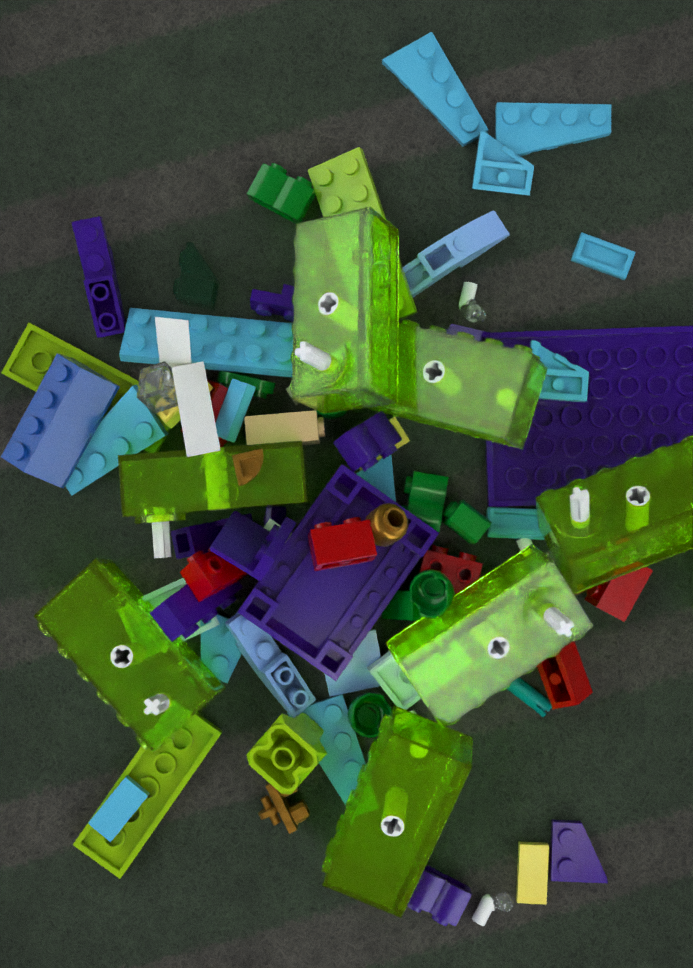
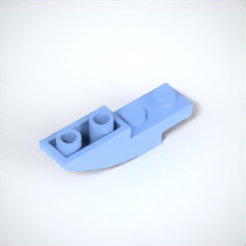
M494 210L446 235L418 253L416 259L402 267L412 297H415L459 266L462 268L510 236Z
M236 613L225 622V625L237 641L235 645L291 717L295 718L316 700L288 655L281 652L272 636L239 613Z

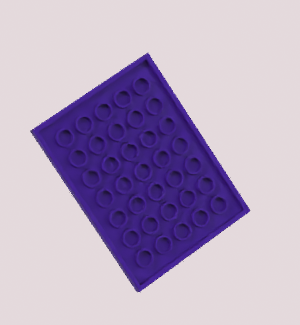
M693 326L494 332L490 334L489 347L483 361L482 370L487 507L570 504V495L573 494V488L579 487L581 491L588 490L589 504L626 502V493L633 486L645 487L650 493V501L693 500ZM532 340L541 343L540 345L549 351L565 357L571 364L578 365L589 372L586 402L526 398L529 349ZM502 389L512 390L524 401V405L528 407L527 412H521L520 417L514 416L498 403V393Z

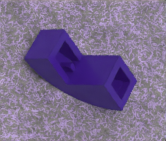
M251 513L244 514L245 517L253 521ZM229 518L170 531L176 559L190 557L200 550L203 553L209 552L208 548L211 547Z

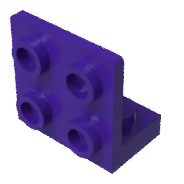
M233 511L209 549L261 582L276 560L296 522L286 517L280 527L274 524L271 531H268L239 512Z

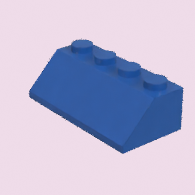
M57 353L1 458L29 475L57 487L65 488L120 386L75 358Z

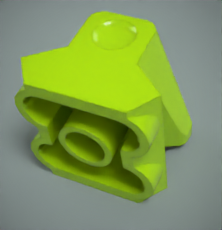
M300 713L295 718L281 714L246 754L248 763L281 794H292L327 755L320 742L324 731L305 713Z

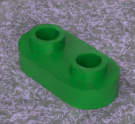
M219 371L217 381L221 382L226 388H229L233 378L255 386L253 396L266 399L267 393H274L276 384L274 382L228 371Z

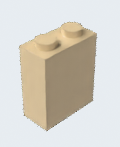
M316 410L244 417L247 447L251 450L320 444V437H325L323 417H318Z

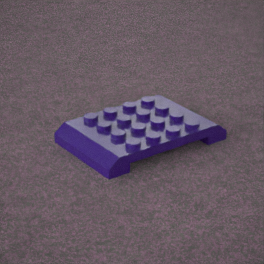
M341 464L288 538L262 581L257 582L237 613L337 681L353 658V654L418 560L427 552L439 532ZM386 503L395 504L405 512L408 519L406 534L397 542L386 547L375 544L377 556L373 561L314 571L308 541V534L310 529H314V525L331 522L332 526L344 524V520L354 517H360L361 521H363L371 511Z

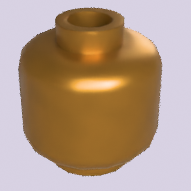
M391 503L378 506L365 519H370L374 541L377 546L386 547L400 540L408 529V519L405 512L399 506Z

